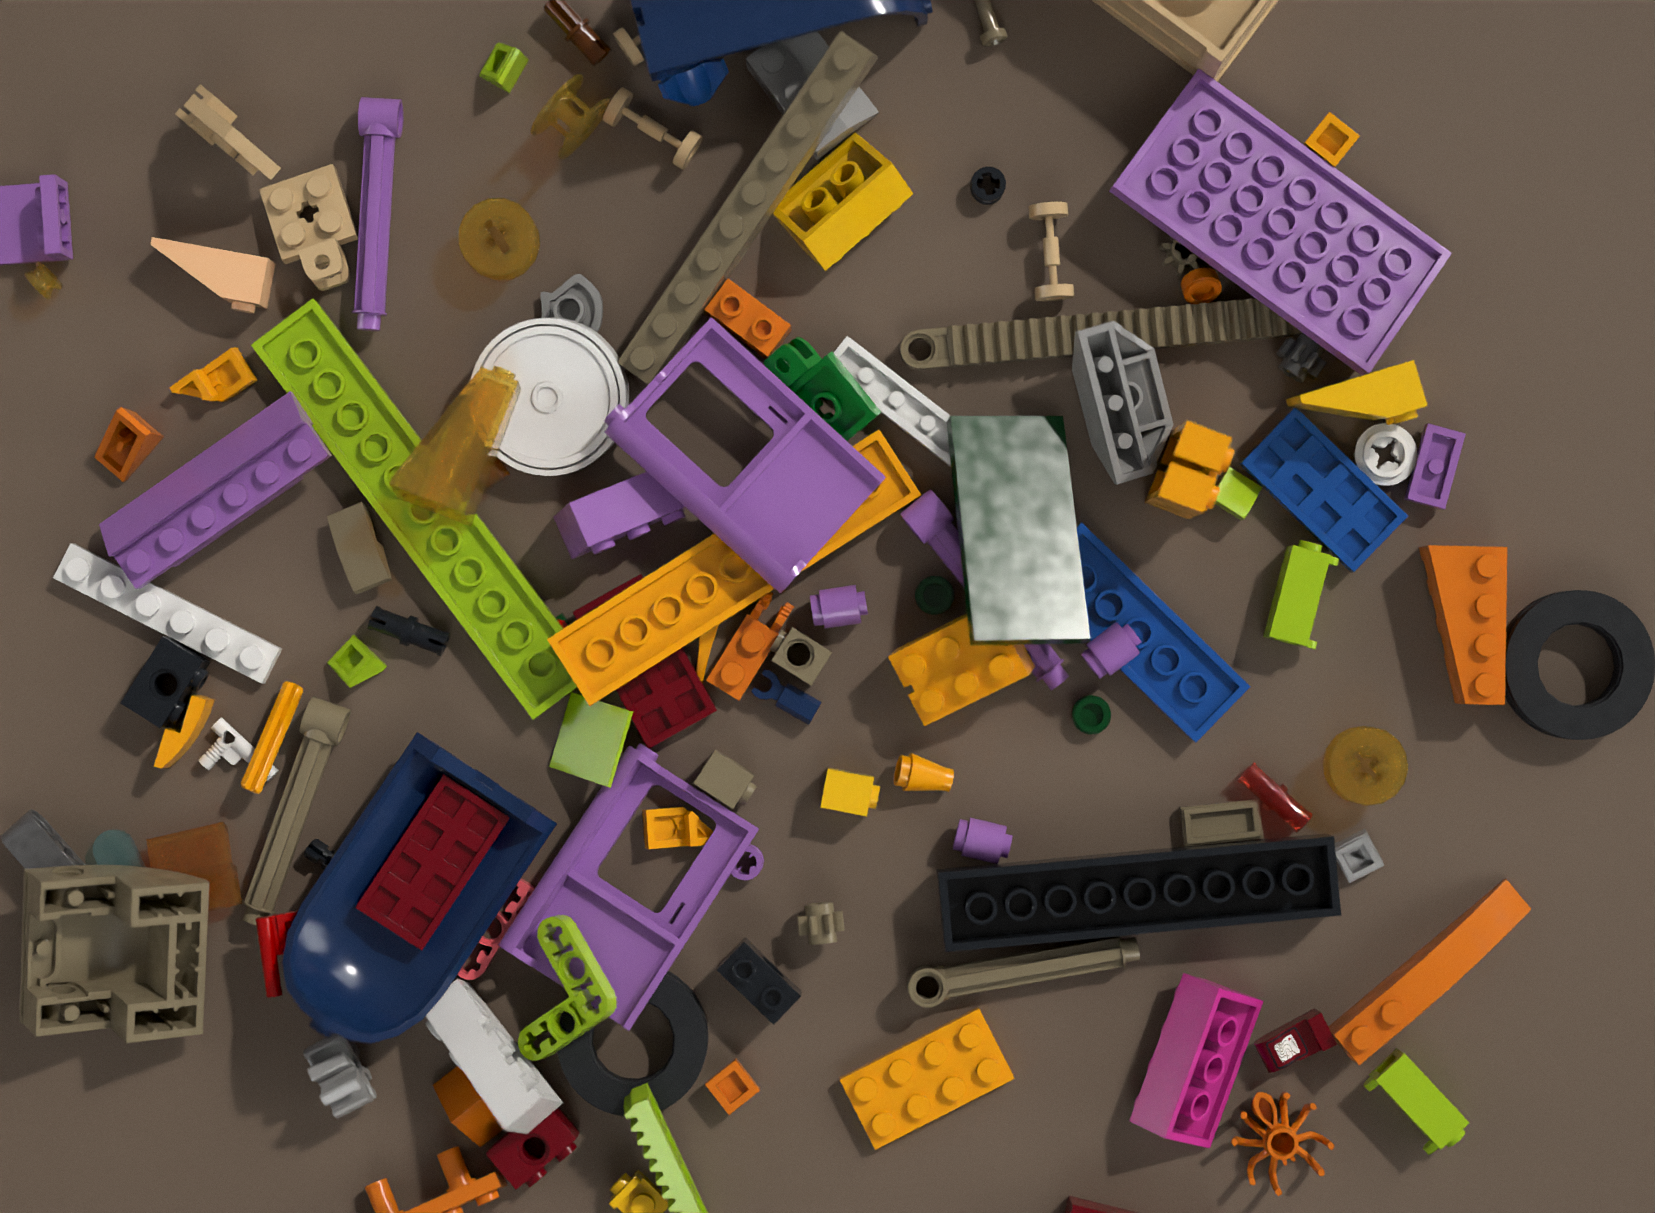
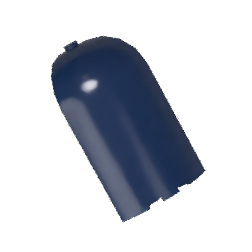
M631 0L652 82L667 78L666 71L851 22L879 16L903 14L914 15L916 25L919 27L926 25L928 21L927 14L933 13L931 0Z
M417 732L301 904L288 930L282 960L286 989L298 1007L312 1018L309 1025L326 1037H330L332 1033H335L348 1040L375 1043L397 1037L420 1022L443 997L557 823L502 788L498 783L477 769H473L446 749ZM445 774L510 818L423 950H420L355 907Z

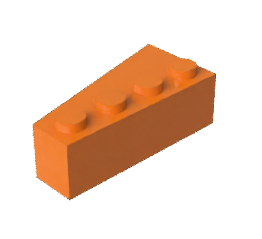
M1444 545L1419 547L1421 560L1424 561L1428 578L1426 581L1429 594L1432 595L1437 617L1435 618L1438 633L1441 634L1445 651L1444 658L1455 704L1505 705L1507 547Z

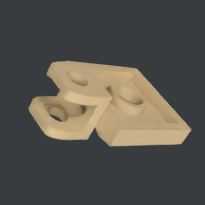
M200 84L195 90L204 98L201 100L193 94L184 104V107L191 113L188 115L179 108L175 114L212 146L216 143L233 159L237 156L235 160L252 175L259 170L272 180L281 168L231 125L238 116Z
M330 164L259 189L282 261L288 264L301 260L305 273L321 291L347 283L350 279V269L341 245L358 240V234L335 166ZM309 205L312 208L318 207L319 212L313 215L314 221L310 223L305 218H299L303 208Z

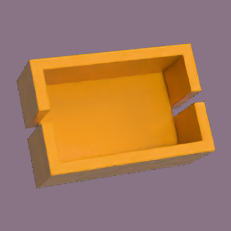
M1188 420L1173 429L1160 463L1168 466L1167 472L1157 470L1145 503L1186 519L1203 514L1208 509H1212L1220 491V487L1214 485L1217 474L1220 475L1222 471H1227L1235 450L1229 448L1232 437Z
M967 613L896 648L888 656L903 687L912 685L913 690L908 696L924 726L1028 676L1035 668L1024 645L970 646Z

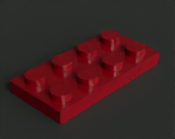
M639 574L573 611L577 620L626 590L643 579V575ZM683 648L616 690L626 710L633 711L631 719L649 749L718 711Z
M444 774L355 908L420 950H423L510 817Z

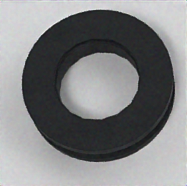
M1588 590L1548 594L1523 608L1506 629L1505 698L1513 711L1525 723L1537 731L1553 737L1574 740L1603 737L1629 723L1639 713L1649 697L1655 677V654L1652 641L1637 615L1613 597ZM1575 624L1592 628L1605 639L1612 651L1614 664L1610 684L1604 692L1596 699L1581 705H1570L1560 702L1547 692L1539 677L1538 669L1540 651L1549 636L1564 626Z
M667 971L647 1002L659 1008L669 1020L674 1036L672 1053L669 1059L654 1074L636 1079L621 1077L609 1071L597 1056L593 1044L594 1027L558 1051L559 1061L568 1082L592 1106L610 1114L624 1116V1098L631 1092V1089L648 1083L659 1109L662 1111L680 1100L697 1080L708 1049L709 1038L706 1016L700 1001L691 988L682 979ZM564 1011L560 1019V1025L568 1033L573 1031L575 1021L570 1013Z

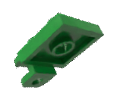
M796 337L788 344L780 346L764 361L766 368L847 442L882 413L833 351L821 358L805 339ZM821 397L827 400L830 399L834 403V415L831 412L824 414L820 408L823 406Z

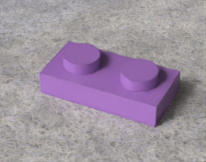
M1429 423L1424 425L1415 467L1411 473L1404 500L1440 510L1446 508L1465 433Z

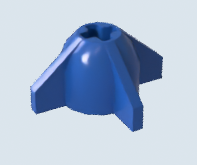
M715 58L666 71L667 78L661 79L658 86L664 99L689 106H698L713 97L729 71L724 58Z

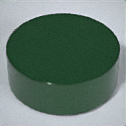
M929 576L918 584L915 590V601L923 612L930 615H939L951 607L954 601V590L945 578Z
M1087 695L1074 703L1071 710V719L1079 731L1086 734H1098L1109 725L1111 710L1108 703L1101 697Z

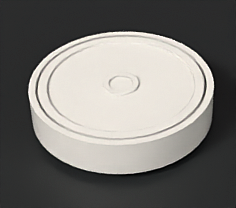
M555 317L538 318L520 322L507 328L485 347L475 364L471 376L469 406L479 436L490 451L500 460L525 473L557 476L577 471L591 464L606 453L614 444V441L604 433L608 427L604 422L605 418L618 404L624 408L629 405L628 380L624 367L618 363L619 357L600 334L581 323L569 319Z

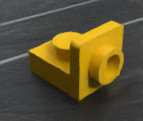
M639 1169L631 1177L624 1173L609 1189L614 1195L610 1198L608 1204L613 1209L617 1207L622 1213H664L668 1208V1199H663L662 1192Z

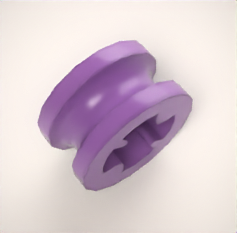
M749 844L746 852L751 853L749 858L752 856L756 858V864L750 867L748 873L740 871L742 866L739 868L735 866L731 874L739 880L753 879L763 868V854L758 847Z

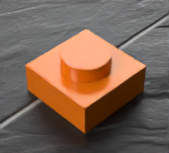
M737 1058L705 1082L706 1087L728 1115L760 1091V1087Z

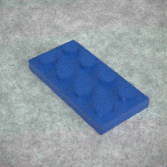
M1296 407L1239 464L1334 557L1339 558V561L1351 573L1355 572L1408 517L1395 502Z

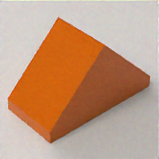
M120 407L115 411L94 458L122 482H125L164 436L136 412Z
M458 1066L432 1085L450 1122L479 1147L503 1130V1127L483 1098L474 1089L470 1079Z

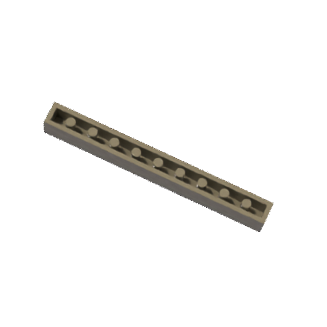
M840 31L619 358L618 363L649 385L681 350L704 316V309L740 263L878 59V56L844 32Z

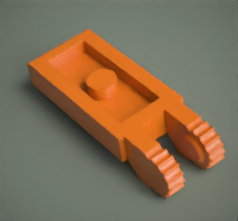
M772 592L761 597L751 614L746 615L706 681L740 701L770 653L769 649L794 608L788 602L782 606L771 628L759 622L758 619L762 612L768 608L774 594Z

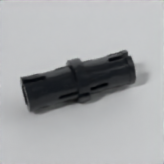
M376 606L371 617L377 619L369 620L368 623L369 630L399 639V644L409 646V644L436 653L439 656L443 655L447 647L444 644L450 638L449 632L419 623V618L409 616V618L382 609L380 606Z

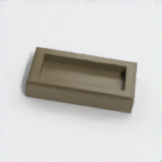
M1259 799L1180 807L1184 846L1263 838Z

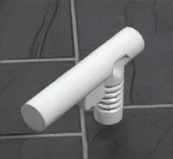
M220 718L211 727L219 738L198 761L208 770L212 769L216 762H218V759H221V756L231 765H236L242 758L249 764L255 748L223 718ZM228 731L235 737V741L229 744L225 742V736ZM272 765L266 779L268 782L279 772L275 766Z

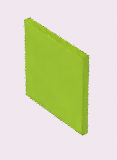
M571 692L549 767L611 788L633 711L602 701L589 706L583 695Z

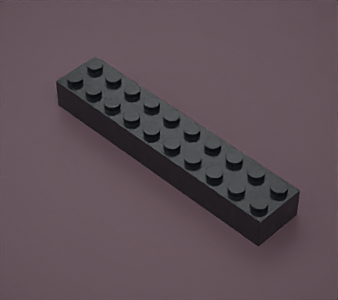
M1326 833L936 869L945 952L1342 916L1334 836Z

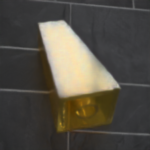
M493 366L492 371L484 367L478 370L392 476L389 484L398 499L471 527L521 392L519 381L514 379L516 376L514 373L498 366Z

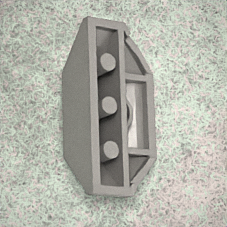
M1115 321L1075 331L1072 372L1093 449L1116 485L1153 474L1157 465L1156 462L1173 427V420L1155 349L1122 328Z

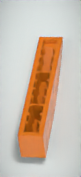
M1507 879L1502 880L1328 1026L1335 1041L1351 1060L1361 1065L1448 991L1532 909Z

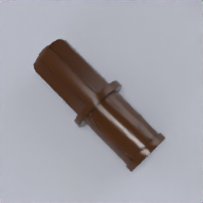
M549 0L545 4L544 11L567 35L565 37L567 43L571 41L585 55L593 67L611 52L612 49L588 25L590 23L589 19L585 18L582 20L565 0Z

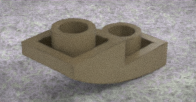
M360 502L327 516L340 561L353 592L360 594L391 581L392 578L384 547L376 540L368 507Z

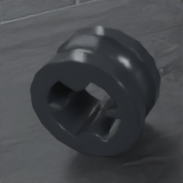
M986 166L980 168L975 172L970 183L972 197L983 205H991L999 201L1006 189L1004 175L994 167ZM990 176L991 182L998 183L999 189H993L992 195H986L985 189L978 188L977 182L982 184L983 177Z

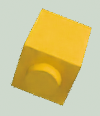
M828 767L820 808L867 816L868 808L876 809L880 786L873 785L874 776Z

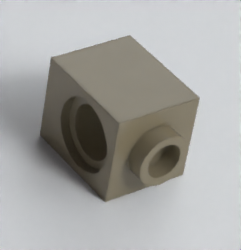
M793 627L789 633L781 630L769 649L775 653L771 661L811 686L832 654L831 651ZM795 643H803L810 650V659L803 666H795L788 660V649Z
M717 749L713 752L693 783L732 809H734L737 802L745 806L757 787L751 782L755 776L754 773Z

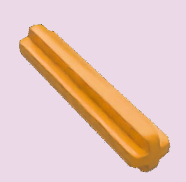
M285 681L282 684L241 781L243 789L257 794L262 791L303 694L301 686L289 681Z

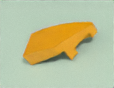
M230 348L202 369L193 370L169 388L172 393L194 396L207 401L226 402L258 381L239 349Z
M684 807L642 810L645 849L703 846L713 833L693 811H688Z

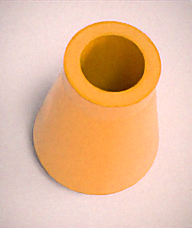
M910 753L908 756L900 755L894 771V785L902 787L903 791L949 792L954 779L953 769L943 767L913 753Z

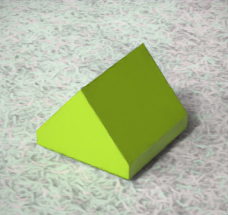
M498 42L479 76L510 94L529 60L519 49Z

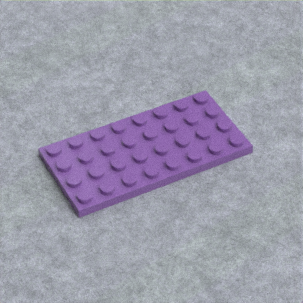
M1201 69L1196 71L1109 190L1113 195L1361 376L1371 372L1452 254Z

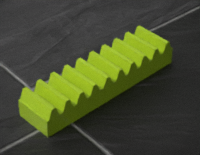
M648 1083L631 1089V1092L624 1098L625 1118H631V1131L637 1132L638 1145H643V1156L645 1159H649L650 1171L656 1172L657 1186L662 1185L663 1199H668L669 1211L674 1213H708Z

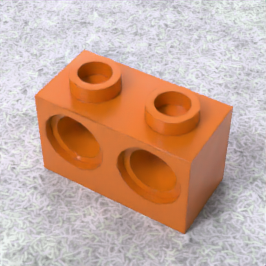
M729 278L704 309L709 318L712 317L725 330L764 359H767L774 353L792 331L791 325Z

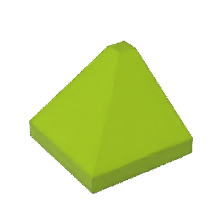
M354 634L327 662L350 688L382 672L387 667Z

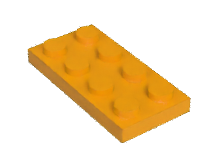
M979 1007L839 1078L875 1150L1015 1079Z

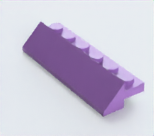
M291 391L99 524L108 556H114L135 589H141L171 567H177L300 482L304 479L302 476L332 456L312 427L313 422Z

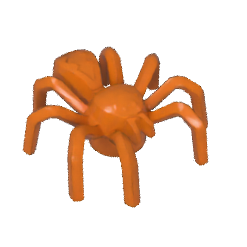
M1257 1092L1252 1100V1111L1267 1126V1130L1254 1121L1246 1111H1240L1239 1113L1242 1120L1263 1137L1262 1140L1245 1139L1234 1136L1231 1140L1233 1146L1264 1148L1263 1151L1251 1157L1248 1162L1247 1177L1250 1185H1255L1253 1173L1256 1164L1269 1155L1271 1156L1268 1169L1269 1179L1275 1194L1278 1196L1282 1194L1276 1174L1278 1161L1282 1160L1284 1166L1287 1165L1286 1159L1290 1158L1295 1162V1153L1302 1157L1319 1176H1324V1169L1306 1150L1299 1146L1298 1142L1313 1139L1324 1144L1330 1150H1333L1334 1144L1323 1135L1313 1131L1296 1134L1309 1112L1317 1109L1316 1104H1305L1299 1116L1290 1127L1287 1100L1291 1095L1288 1092L1280 1094L1281 1123H1278L1277 1109L1272 1096L1264 1092Z

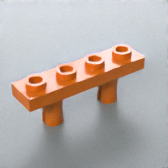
M456 1146L437 1155L449 1185V1189L446 1190L447 1193L404 1212V1210H399L387 1178L365 1186V1190L375 1213H464L461 1206L476 1200L477 1205L481 1206L499 1198L497 1190L506 1187L507 1183L500 1171L493 1172L477 1180L475 1178L471 1179L459 1146Z

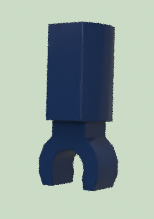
M763 670L762 675L768 677L772 682L771 689L768 692H762L754 687L751 692L759 699L766 700L772 698L776 700V707L809 725L822 702L790 683L786 687L781 685L775 673Z

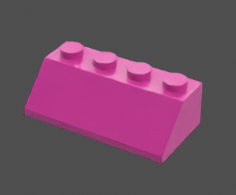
M1183 973L1181 981L1175 989L1174 1000L1167 1019L1162 1025L1158 1044L1153 1057L1148 1063L1147 1074L1140 1093L1135 1099L1134 1109L1129 1121L1165 1139L1210 1148L1264 1001L1209 980Z

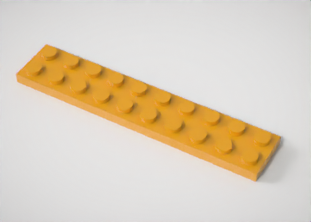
M880 429L853 445V447L886 478L807 563L802 571L921 496V493ZM714 533L547 640L588 705L591 706L775 588Z

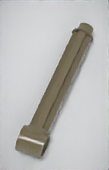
M315 696L309 701L300 724L299 732L304 735L247 895L245 900H242V904L246 905L242 917L243 921L256 925V918L268 916L269 913L275 914L276 911L274 909L333 745L338 746L346 732L351 709Z
M1120 936L947 967L943 965L935 967L932 965H920L910 972L907 979V989L911 999L917 1005L932 1008L952 997L1121 967L1125 969L1127 962L1140 960L1136 937L1121 939ZM924 976L934 977L938 981L937 990L929 996L919 994L916 991V984L920 978Z

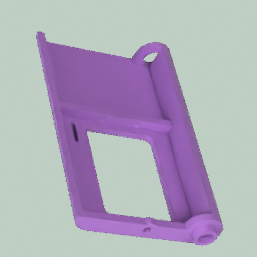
M712 317L626 408L618 404L604 420L608 425L604 433L779 593L793 581L807 563L886 478ZM695 362L705 367L773 430V438L727 487H721L646 419V413L653 404Z
M640 743L636 749L631 746L627 747L618 762L611 788L601 787L498 944L516 958L564 987L539 943L537 930L539 924L548 917L566 915L572 918L617 997L616 1009L609 1018L627 1030H630L759 830L751 823L655 762L659 755ZM656 785L665 788L712 818L716 823L714 832L664 909L659 913L650 911L601 879L598 875L599 867L650 789ZM560 926L556 927V932L552 934L555 940H559V935L563 933ZM572 945L567 946V949L561 951V954L563 955V953L574 950ZM573 957L570 961L569 969L574 977L580 979L585 972V967L581 959ZM593 982L580 985L582 990L587 989V986L593 985ZM599 995L594 996L595 1000L591 1003L594 1008H598L599 1003L602 1002Z

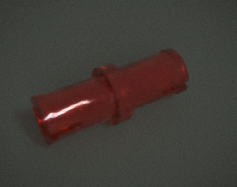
M1255 762L1237 780L1263 802L1262 807L1267 811L1273 810L1296 833L1313 816L1311 812L1307 811L1287 793L1288 788L1283 783L1278 785Z

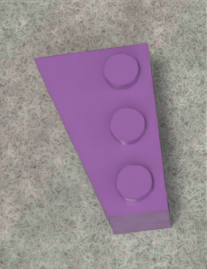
M644 472L568 503L554 516V520L571 559H575L590 551H593L594 555L616 546L614 541L622 537L628 536L629 540L640 537L651 531L650 525L661 520L664 526L686 517L684 510L687 508L648 472Z

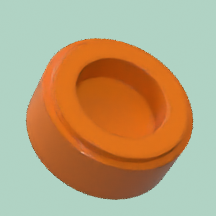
M1198 268L1190 271L1183 277L1180 285L1184 299L1193 305L1213 301L1222 290L1218 273L1211 268Z

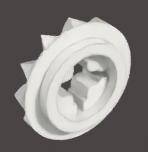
M1382 423L1368 428L1358 438L1353 455L1357 467L1375 484L1389 486L1402 482L1412 473L1417 459V447L1414 439L1405 429L1395 424L1387 425ZM1393 440L1394 443L1391 446L1390 454L1399 464L1387 461L1376 468L1379 455L1371 446L1382 449Z

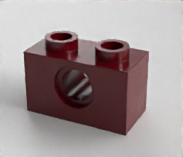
M558 1107L528 1134L507 1132L488 1149L486 1155L515 1190L524 1183L530 1188L547 1173L544 1166L553 1158L561 1162L577 1148L574 1141L580 1132ZM530 1137H538L543 1140L546 1146L545 1153L541 1155L531 1154L526 1148V1140Z

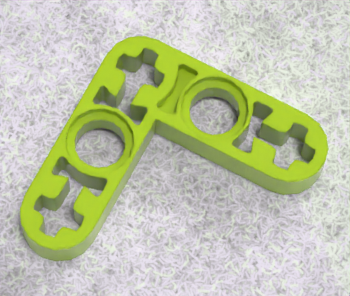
M556 915L544 919L539 924L537 930L539 943L566 989L569 998L526 1026L520 1032L518 1037L519 1050L525 1058L531 1061H538L552 1056L610 1017L617 1006V997L576 923L566 915ZM560 926L563 933L559 935V940H555L552 934L556 932V927ZM572 945L574 950L563 953V955L561 954V951L566 950L567 946ZM573 957L581 959L585 967V972L580 979L574 977L569 969V964ZM593 982V985L587 986V989L582 990L580 985ZM599 995L602 1002L599 1003L598 1008L594 1009L591 1003L595 1000L594 996ZM564 1011L570 1013L575 1021V1026L571 1033L564 1031L560 1025V1016ZM547 1032L553 1036L541 1042L539 1048H535L533 1042L537 1039L536 1036Z

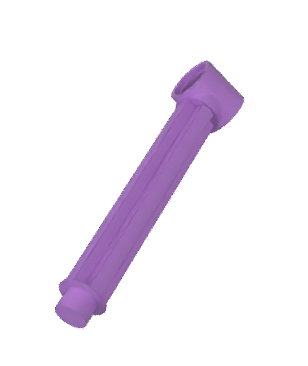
M361 97L358 109V130L360 136L364 137L355 300L352 314L358 315V330L380 331L381 316H387L385 305L395 140L401 138L403 130V102L401 99Z
M929 489L899 514L923 544L928 542L964 587L958 530L952 524L954 518L935 493ZM1049 644L1024 645L1035 665L1032 673L1037 678L1036 682L1042 679L1050 690H1053L1069 677L1068 673L1060 665L1064 659H1061Z

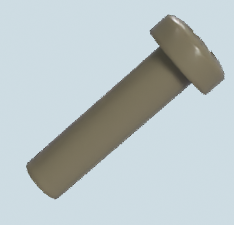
M974 0L984 33L980 35L981 44L988 47L1004 42L1008 35L1005 28H999L991 0Z

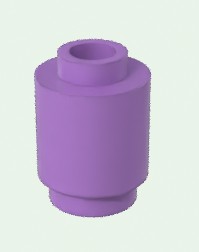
M856 585L819 590V594L810 595L814 626L824 625V628L827 629L860 624V615L868 614L865 591L857 592Z
M1115 622L1086 644L1088 649L1082 652L1081 656L1096 676L1101 679L1106 674L1111 676L1139 655L1140 652L1136 646L1141 643V640L1128 624L1121 628Z
M971 817L969 821L959 819L953 850L961 851V856L998 864L1000 857L1008 858L1012 835L1006 834L1007 826Z

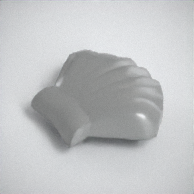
M575 274L553 293L541 292V318L555 317L573 320L598 333L603 318L602 297L596 287L583 275Z

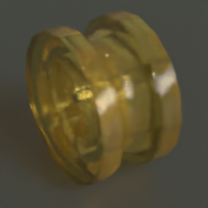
M37 261L35 263L36 269L32 272L27 270L24 276L42 296L49 300L53 297L52 291L54 289L61 290L63 285L42 262Z

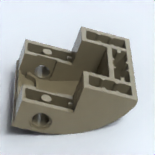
M72 865L24 869L19 1022L23 1023L36 1037L111 1028L125 1043L203 1034L209 882L206 879L175 871L124 865Z

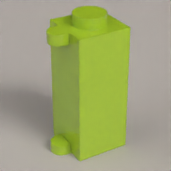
M1299 540L1298 546H1287L1263 637L1316 650L1317 642L1309 640L1328 566H1338L1339 558L1322 553V545Z
M1396 1048L1369 1074L1370 1077L1363 1084L1368 1091H1372L1379 1086L1429 1139L1423 1146V1150L1428 1155L1434 1153L1438 1148L1442 1150L1445 1146L1452 1147L1465 1135L1464 1128L1469 1124V1121L1409 1057Z

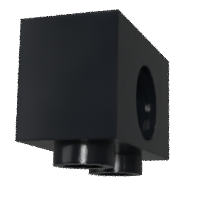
M162 636L124 696L121 704L159 728H169L171 724L177 725L187 712L188 705L185 702L192 691L198 692L207 681L210 673L206 669L211 661L171 637ZM168 673L172 674L177 680V689L172 695H167L161 687L162 679Z
M746 937L717 968V971L773 1025L795 1004L802 994V991Z

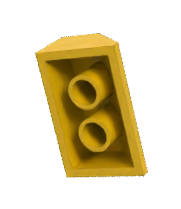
M854 132L788 190L772 215L807 255L826 271L834 263L841 260L859 241L868 236L891 213L898 210L913 195V192L893 163Z

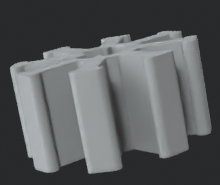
M333 1034L307 1047V1049L303 1050V1055L311 1066L307 1069L311 1080L319 1083L321 1087L320 1099L325 1106H331L333 1116L339 1119L372 1102L373 1099L377 1098V1095L369 1082L372 1076L368 1067L365 1068L359 1061L360 1051L356 1044H350L348 1039Z

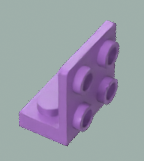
M54 174L39 176L40 183L0 186V265L73 260L68 182Z

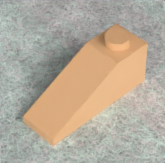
M152 237L151 245L218 296L232 303L231 309L255 313L256 307L268 308L276 264L269 258Z

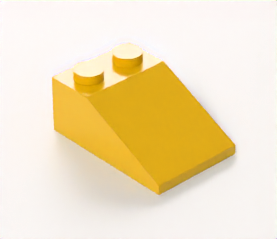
M1414 360L1286 399L1288 407L1372 421L1385 419L1387 425L1418 417L1416 409L1428 406Z

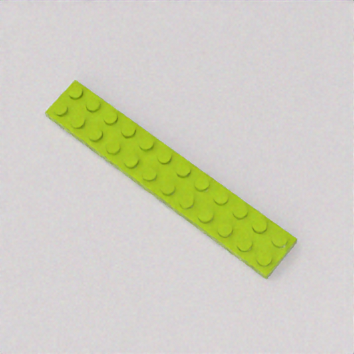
M312 298L251 344L286 393L291 391L313 422L312 427L530 717L535 720L576 689V684L547 640L564 628L317 300Z

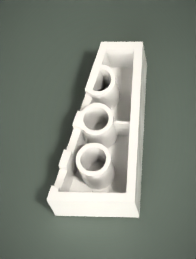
M456 979L449 986L443 997L426 1015L428 1021L425 1024L438 1040H443L450 1051V1058L465 1072L472 1082L474 1089L483 1098L503 1129L510 1132L528 1134L563 1102L533 1063L521 1054L518 1044L471 984Z

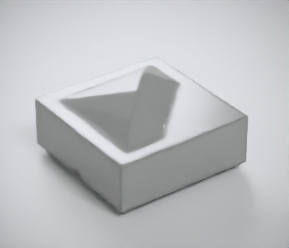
M1366 829L1335 843L1336 860L1349 883L1385 866Z

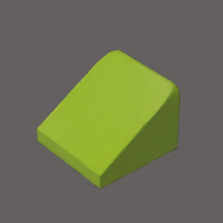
M1228 467L1217 485L1220 487V491L1215 505L1239 520H1244L1262 487L1233 468Z

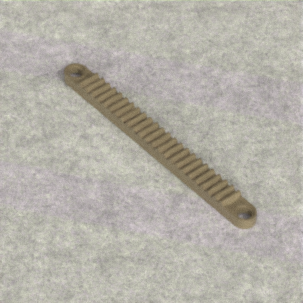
M1250 298L1227 302L1217 301L1194 305H1173L1150 309L1140 308L1117 312L1107 311L1084 315H1063L1040 319L1030 318L1007 322L998 321L995 323L986 322L963 326L953 325L941 328L919 329L910 332L904 337L900 347V355L906 366L913 370H932L1073 357L1075 331L1109 321L1117 322L1122 328L1131 332L1154 349L1295 337L1304 333L1259 300ZM917 339L926 341L931 348L930 356L923 361L912 359L908 352L911 342Z

